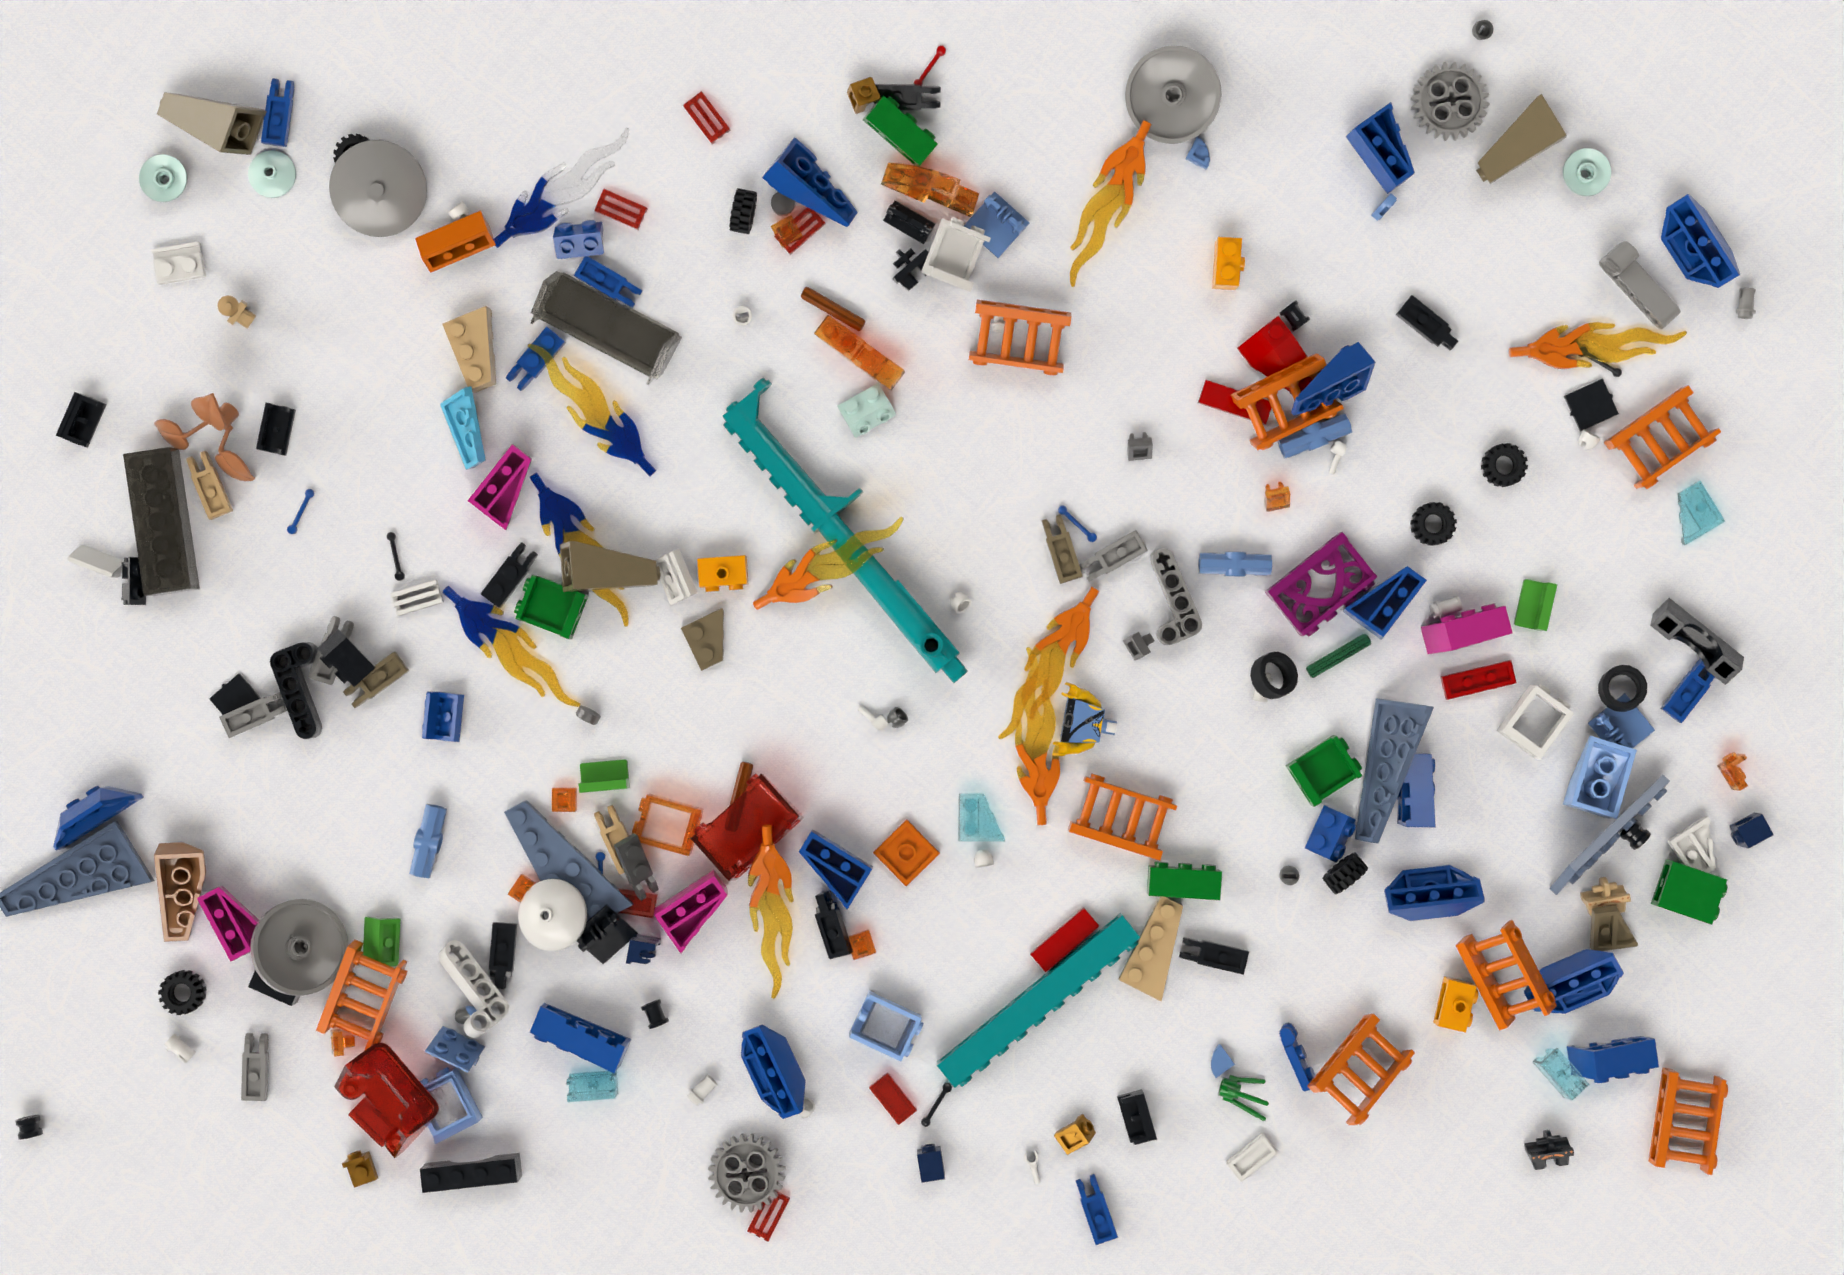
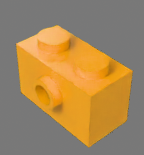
M1218 237L1216 239L1212 289L1236 290L1239 287L1240 271H1244L1245 257H1241L1242 238Z
M745 555L697 559L699 587L705 588V592L720 591V586H729V590H741L743 585L749 584L747 556Z
M1444 976L1433 1023L1439 1027L1466 1033L1467 1027L1471 1026L1473 1014L1471 1013L1472 1005L1476 1004L1478 999L1477 986L1470 982Z

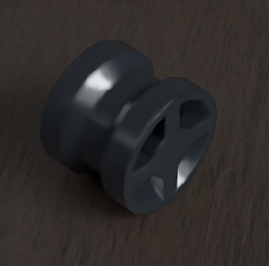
M1638 820L1627 831L1623 829L1620 833L1621 838L1627 840L1633 850L1641 847L1651 835L1647 829L1641 827V823Z
M31 1115L15 1120L16 1126L20 1130L18 1133L19 1140L43 1134L42 1128L39 1127L40 1115Z

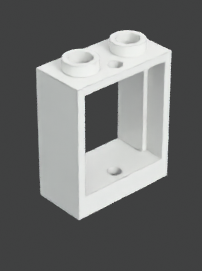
M1541 684L1538 686L1529 685L1496 730L1530 756L1540 760L1574 715L1569 710L1570 705L1560 698L1556 700L1551 697V691ZM1536 695L1562 714L1539 746L1513 728Z

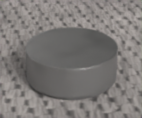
M777 192L771 199V207L777 215L787 216L793 212L795 201Z
M582 705L579 706L576 712L577 717L593 725L597 724L601 717L597 712Z

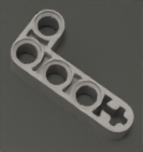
M1623 241L1599 261V265L1657 328L1663 329L1681 311L1677 304L1636 261L1639 253L1634 246L1627 241Z
M1158 549L1153 552L1150 561L1175 620L1160 626L1157 630V638L1164 645H1172L1198 634L1202 629V621L1173 554L1168 549ZM1159 553L1162 556L1166 555L1168 557L1165 565L1167 568L1172 566L1173 570L1161 574L1160 571L1165 570L1162 563L1158 564L1156 561L1159 558ZM1170 574L1176 576L1178 581L1174 588H1169L1165 582L1166 577ZM1179 596L1184 597L1187 601V606L1183 610H1179L1175 606V600ZM1188 618H1192L1196 622V628L1192 632L1187 631L1184 627V623ZM1165 628H1171L1174 631L1175 635L1171 641L1164 640L1162 636Z

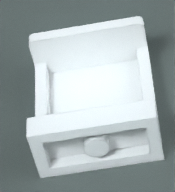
M952 217L951 221L942 218L921 273L971 292L974 283L970 282L969 278L984 241L990 242L991 238L985 236V230L973 225L971 229L964 227L965 222Z

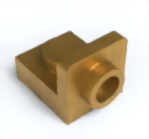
M872 77L850 84L847 90V95L855 114L865 111L867 104L880 99Z
M1081 1114L1075 1122L1058 1130L1054 1137L1068 1155L1089 1144L1096 1132L1091 1121L1087 1120L1084 1114Z
M361 1150L350 1153L347 1155L348 1159L342 1163L343 1168L347 1167L354 1188L378 1179L369 1151L361 1153Z

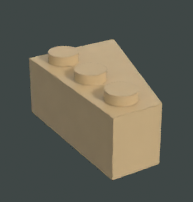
M487 306L442 324L468 387H472L473 393L496 385L491 322L492 310Z

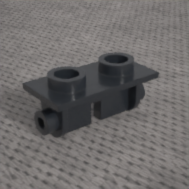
M895 200L887 209V214L883 219L885 223L923 245L936 225Z
M124 557V562H121L122 579H128V584H122L121 600H124L123 605H146L147 558Z

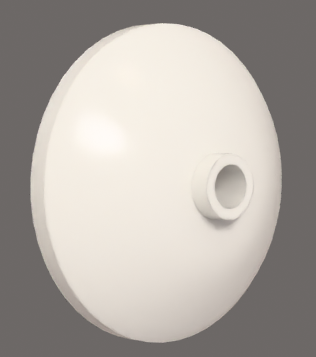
M547 879L540 881L527 890L520 902L518 911L519 925L525 938L535 947L546 951L565 949L574 944L585 929L587 922L585 900L575 886L564 880ZM545 911L549 913L547 920L544 918Z

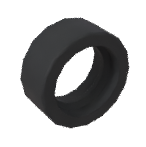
M1278 651L1270 652L1255 660L1251 667L1250 677L1252 685L1265 698H1281L1292 692L1297 685V668L1292 659L1284 653ZM1269 662L1275 664L1282 673L1283 685L1280 689L1271 685L1266 677L1265 669L1266 664Z
M1619 665L1612 667L1601 677L1598 684V694L1607 708L1617 712H1626L1633 710L1644 701L1647 695V682L1644 675L1638 669L1630 665ZM1618 675L1630 677L1637 688L1635 697L1628 702L1616 700L1609 691V683L1612 678Z

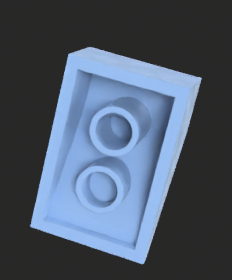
M1589 736L1570 779L1563 805L1608 819H1617L1637 750Z

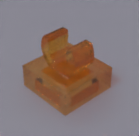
M792 215L771 225V229L782 249L803 238Z
M1278 482V488L1271 490L1269 484H1266L1264 505L1267 512L1290 507L1291 494L1288 486L1284 487L1282 482Z
M553 787L552 812H576L577 788Z
M521 874L508 895L518 902H522L524 894L536 882Z
M869 929L848 936L853 949V953H851L853 960L876 953Z
M341 1029L330 1030L331 1048L334 1057L344 1056V1047L355 1046V1037L353 1035L343 1036Z

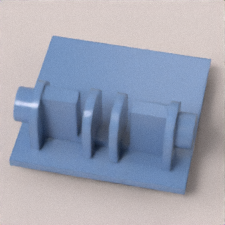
M994 191L992 195H989L984 200V204L966 222L964 227L971 229L973 225L985 230L984 235L991 239L990 242L984 241L983 245L999 258L1030 223Z
M1625 693L1617 699L1620 702L1631 701ZM1637 707L1626 712H1617L1606 708L1588 722L1600 739L1632 749L1655 731Z
M442 1026L425 1052L468 1073L473 1065L476 1066L485 1046L457 1033L453 1029Z

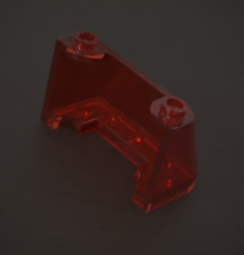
M762 773L759 776L754 774L746 782L748 785L745 789L746 791L715 820L708 824L703 822L693 830L695 835L691 840L728 881L737 880L750 869L763 843L762 825H772V843L776 845L804 818L803 814Z
M382 1042L373 1044L347 1063L334 1086L341 1096L348 1100L357 1099L365 1094L394 1128L387 1134L384 1141L386 1149L394 1158L409 1147L433 1121L439 1111L436 1100L391 1047Z

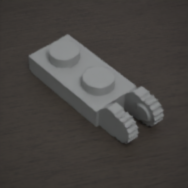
M1137 530L1098 551L1095 553V556L1079 564V566L1083 569L1091 566L1093 562L1099 561L1102 569L1097 572L1094 571L1086 577L1090 582L1104 573H1110L1148 550Z
M332 617L321 644L338 630L340 625L339 617ZM347 620L341 632L349 639L354 623ZM318 650L308 677L332 685L336 678L334 673L338 670L334 666L329 669L320 660V657L323 655Z
M281 692L268 698L263 697L219 716L228 738L275 719V716L286 712V705L279 707L271 712L268 705L272 701L282 699Z
M247 1033L245 1036L244 1052L242 1053L241 1100L243 1101L267 1100L269 1052L267 1050L269 1039L266 1033H261L259 1038V1052H252L254 1047L253 1033Z

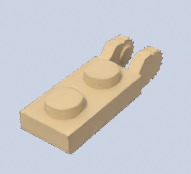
M205 450L200 453L201 460L205 466V470L201 472L196 460L192 456L186 459L192 474V481L209 520H213L232 512L233 509L217 470L213 467V462Z
M611 805L608 807V813L614 823L613 826L607 828L600 811L594 813V816L601 830L602 839L620 875L625 872L614 845L629 835L623 822H620L614 806Z

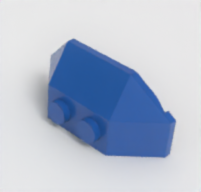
M1687 194L1666 208L1661 240L1686 279L1719 288L1740 275L1730 246L1708 212L1691 195Z
M96 786L86 792L87 797L81 801L79 798L73 800L66 805L67 810L60 813L53 847L55 850L66 848L144 798L143 795L109 786L102 788Z
M1451 865L1402 870L1384 890L1389 913L1409 921L1459 916L1485 902L1480 879L1475 876L1472 877Z
M1590 949L1575 953L1545 966L1539 971L1549 991L1555 997L1557 1006L1551 1013L1566 1014L1610 995L1619 978L1624 974L1612 952ZM1528 985L1524 990V994L1528 1000L1534 999L1535 997ZM1540 1007L1533 1009L1536 1012L1542 1011Z
M759 1025L742 1032L741 1058L761 1100L772 1110L779 1113L782 1119L803 1112L806 1080L786 1037L764 1025Z

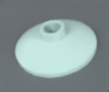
M1584 148L1575 151L1568 157L1563 167V178L1572 192L1581 196H1593L1600 193L1608 185L1611 178V166L1606 156L1600 151ZM1582 170L1588 172V178L1582 177Z
M276 150L264 151L258 154L249 166V182L253 189L262 196L268 198L281 197L293 187L296 179V169L292 160L284 153ZM272 168L273 174L271 176H267L266 171Z
M165 154L155 155L149 158L141 167L139 183L142 191L152 200L169 202L178 198L185 190L187 173L183 164L178 159ZM165 176L169 177V182L167 184H163V178Z

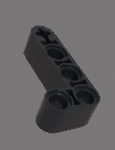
M302 642L273 653L270 658V666L296 734L302 739L316 738L322 732V723L301 667L314 662L318 652V647L310 642ZM304 647H308L310 650V656L306 660L301 654ZM283 655L288 659V665L285 668L281 667L279 663L280 657ZM291 677L297 683L294 690L288 687V680ZM300 699L305 704L302 712L296 709V703ZM309 715L308 718L300 719V716ZM311 724L313 728L306 732L305 728Z

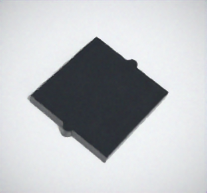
M1603 378L1564 396L1571 411L1570 416H1573L1580 432L1619 414L1612 400L1613 394L1609 393Z
M238 674L227 684H222V688L209 699L221 714L224 715L261 698L243 676Z

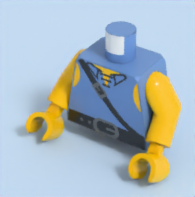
M1068 682L1065 685L1070 687L1069 692L1061 693L1067 697L1060 742H1053V745L1059 746V751L1053 753L1054 756L1082 753L1092 749L1095 743L1100 742L1101 733L1115 735L1117 721L1104 719L1105 709H1102L1101 702L1091 692Z

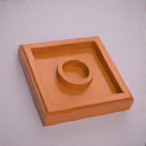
M906 819L873 854L907 886L940 852Z

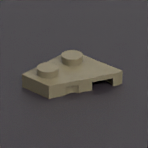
M723 608L681 628L701 671L723 661Z
M1615 905L1592 908L1591 950L1608 951L1638 946L1636 939Z

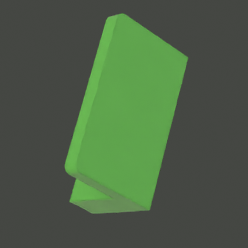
M1524 579L1514 625L1538 631H1547L1558 584Z
M626 759L580 764L581 783H578L579 793L630 788L628 761Z
M365 917L363 955L389 966H397L399 964L401 919Z

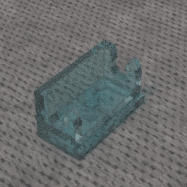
M1549 1048L1545 1050L1547 1054L1544 1057H1537L1532 1062L1563 1098L1573 1101L1590 1084L1558 1048Z
M610 1071L569 1074L566 1085L569 1086L567 1102L615 1099L619 1094L617 1071L615 1073Z

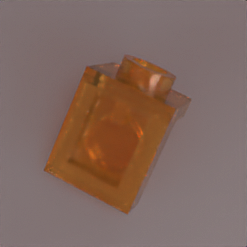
M1732 752L1723 757V762L1717 765L1731 790L1741 791L1748 786L1745 782V773L1740 767H1736V765L1747 759L1745 754Z

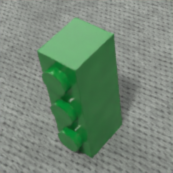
M881 97L863 118V121L915 167L920 166L938 145L934 141L936 137L928 129L922 130L917 126L916 123L918 121L908 112L904 114L898 109L900 105L893 98Z
M1155 861L1154 865H1148L1147 894L1148 896L1220 900L1222 871L1216 869V865L1202 864V868H1192L1190 863H1178V867H1171L1169 862Z

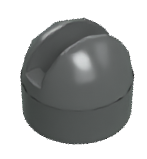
M1488 20L1478 21L1472 28V34L1478 40L1488 39L1493 34V25ZM1481 26H1485L1479 34L1478 31L1481 28Z
M898 707L892 709L887 716L888 724L892 723L893 728H899L908 721L906 713Z
M1285 866L1281 869L1279 876L1284 884L1294 885L1298 882L1299 872L1295 867ZM1284 874H1296V878H1284Z

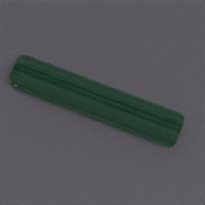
M1362 634L1307 666L1306 671L1311 678H1315L1370 646L1372 643L1369 636Z

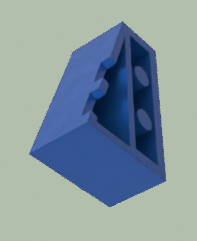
M1391 102L1356 126L1346 136L1387 194L1415 173L1406 145H1403L1399 133L1400 127L1398 123L1396 124Z
M1407 566L1346 607L1343 612L1382 640L1427 580Z
M813 829L799 850L803 858L822 878L844 907L848 909L872 871L873 866Z
M1637 1036L1611 1040V1043L1597 1045V1042L1589 1043L1588 1048H1579L1574 1045L1566 1046L1570 1074L1593 1079L1595 1083L1609 1082V1078L1612 1077L1617 1079L1628 1078L1630 1073L1647 1074L1650 1073L1649 1069L1659 1067L1654 1038Z

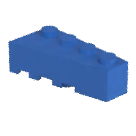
M543 1003L540 1006L529 1032L535 1035L534 1038L541 1042H550L556 1045L558 1049L571 1052L612 1073H615L621 1066L631 1039L547 1003Z

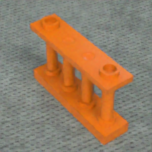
M977 299L975 313L980 314L979 317H981L977 351L969 352L968 360H972L973 364L982 366L987 365V363L1044 370L1043 373L1047 375L1063 373L1064 364L1057 363L1061 332L1065 326H1070L1071 312ZM994 316L1003 317L1005 321L1000 355L986 353L990 323ZM1018 319L1027 320V324H1029L1024 358L1010 356L1014 324ZM1041 322L1049 323L1053 327L1048 361L1033 359L1038 326L1041 325Z
M1313 354L1231 394L1233 402L1240 409H1247L1257 437L1249 441L1257 450L1268 449L1273 446L1274 442L1324 418H1332L1338 414V411L1344 409L1343 405L1334 399L1332 405L1325 406L1324 403H1321L1322 405L1315 410L1302 413L1290 421L1286 419L1277 397L1278 391L1285 387L1290 388L1295 401V398L1301 393L1298 385L1299 380L1306 377H1311L1313 380L1327 365L1325 359L1319 354ZM1264 397L1268 398L1279 425L1267 432L1255 406L1256 401Z
M1689 385L1671 394L1604 442L1609 450L1615 448L1622 450L1642 479L1634 484L1636 489L1652 487L1658 482L1657 477L1701 446L1706 448L1717 441L1715 436L1720 434L1721 430L1718 428L1708 432L1688 404V397L1694 393ZM1673 407H1676V409L1680 408L1700 437L1690 446L1668 417L1670 415L1668 411ZM1655 420L1657 423L1660 422L1681 451L1671 459L1667 457L1649 431L1650 427L1648 425ZM1635 434L1638 437H1642L1661 464L1660 467L1651 473L1630 446L1631 441L1629 438Z
M1091 773L1090 777L1085 776L1083 781L1090 783V788L1080 819H1077L1076 823L1070 821L1068 831L1160 861L1163 851L1158 849L1159 844H1157L1167 809H1177V805L1172 804L1173 799L1159 795V798L1156 799L1104 782L1105 777ZM1103 787L1113 790V794L1103 825L1097 830L1090 827L1089 819L1099 788ZM1122 794L1135 797L1136 800L1126 832L1122 833V836L1119 837L1112 834V825ZM1147 801L1159 806L1148 841L1145 840L1144 844L1135 842L1136 837L1134 835L1144 803Z
M1513 920L1508 921L1500 929L1502 934L1479 942L1475 940L1473 934L1464 936L1455 945L1499 1030L1508 1028L1516 1019L1514 1016L1516 1014L1540 1007L1544 1016H1546L1557 1006L1553 993L1549 991L1522 939L1520 929ZM1507 943L1513 954L1512 956L1491 963L1486 961L1481 951ZM1518 964L1524 977L1503 984L1497 983L1492 972ZM1529 985L1535 997L1534 999L1512 1006L1508 1004L1504 993Z
M354 940L347 946L316 1031L325 1034L331 1027L343 1029L368 1040L364 1051L369 1053L374 1046H379L384 1033H381L398 985L399 983L402 984L406 978L408 971L404 969L407 961L402 960L396 968H393L363 955L364 952L361 951L363 943ZM361 964L392 977L388 989L355 976L356 973L353 972L355 965ZM353 985L384 998L380 1010L349 998L348 994L345 993L347 986ZM345 1006L376 1019L372 1031L340 1018V1015L337 1014L339 1007Z
M1375 1014L1363 1016L1307 1085L1314 1093L1327 1091L1352 1115L1346 1121L1348 1125H1361L1367 1120L1369 1110L1400 1071H1404L1412 1063L1411 1058L1415 1054L1412 1049L1399 1052L1377 1031L1376 1025L1380 1019ZM1366 1037L1373 1039L1395 1060L1387 1071L1362 1048L1363 1045L1361 1043ZM1352 1055H1356L1380 1077V1080L1373 1088L1348 1067L1347 1061ZM1337 1073H1342L1366 1096L1358 1107L1333 1084L1334 1081L1332 1079Z
M1662 1068L1648 1162L1655 1167L1665 1168L1666 1161L1668 1162L1669 1159L1701 1164L1700 1170L1706 1174H1713V1169L1716 1168L1718 1161L1716 1148L1723 1101L1728 1095L1727 1080L1719 1076H1714L1713 1084L1683 1080L1679 1077V1073L1673 1069ZM1685 1089L1711 1093L1710 1106L1702 1107L1677 1103L1675 1100L1676 1091ZM1678 1112L1708 1117L1706 1131L1673 1126V1114ZM1677 1136L1703 1140L1702 1155L1670 1150L1668 1147L1669 1138Z

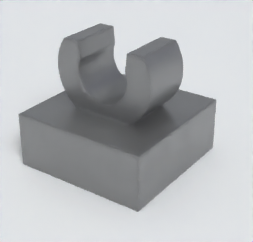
M1143 432L1142 438L1134 439V434H1130L1127 447L1128 461L1152 459V437H1148L1147 433Z
M1137 632L1122 641L1135 661L1151 652L1148 645L1155 640L1150 633L1142 637Z

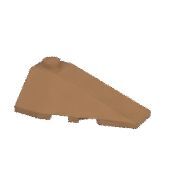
M184 842L159 843L154 854L164 942L188 941L198 906L197 898L201 895L206 876L204 851Z

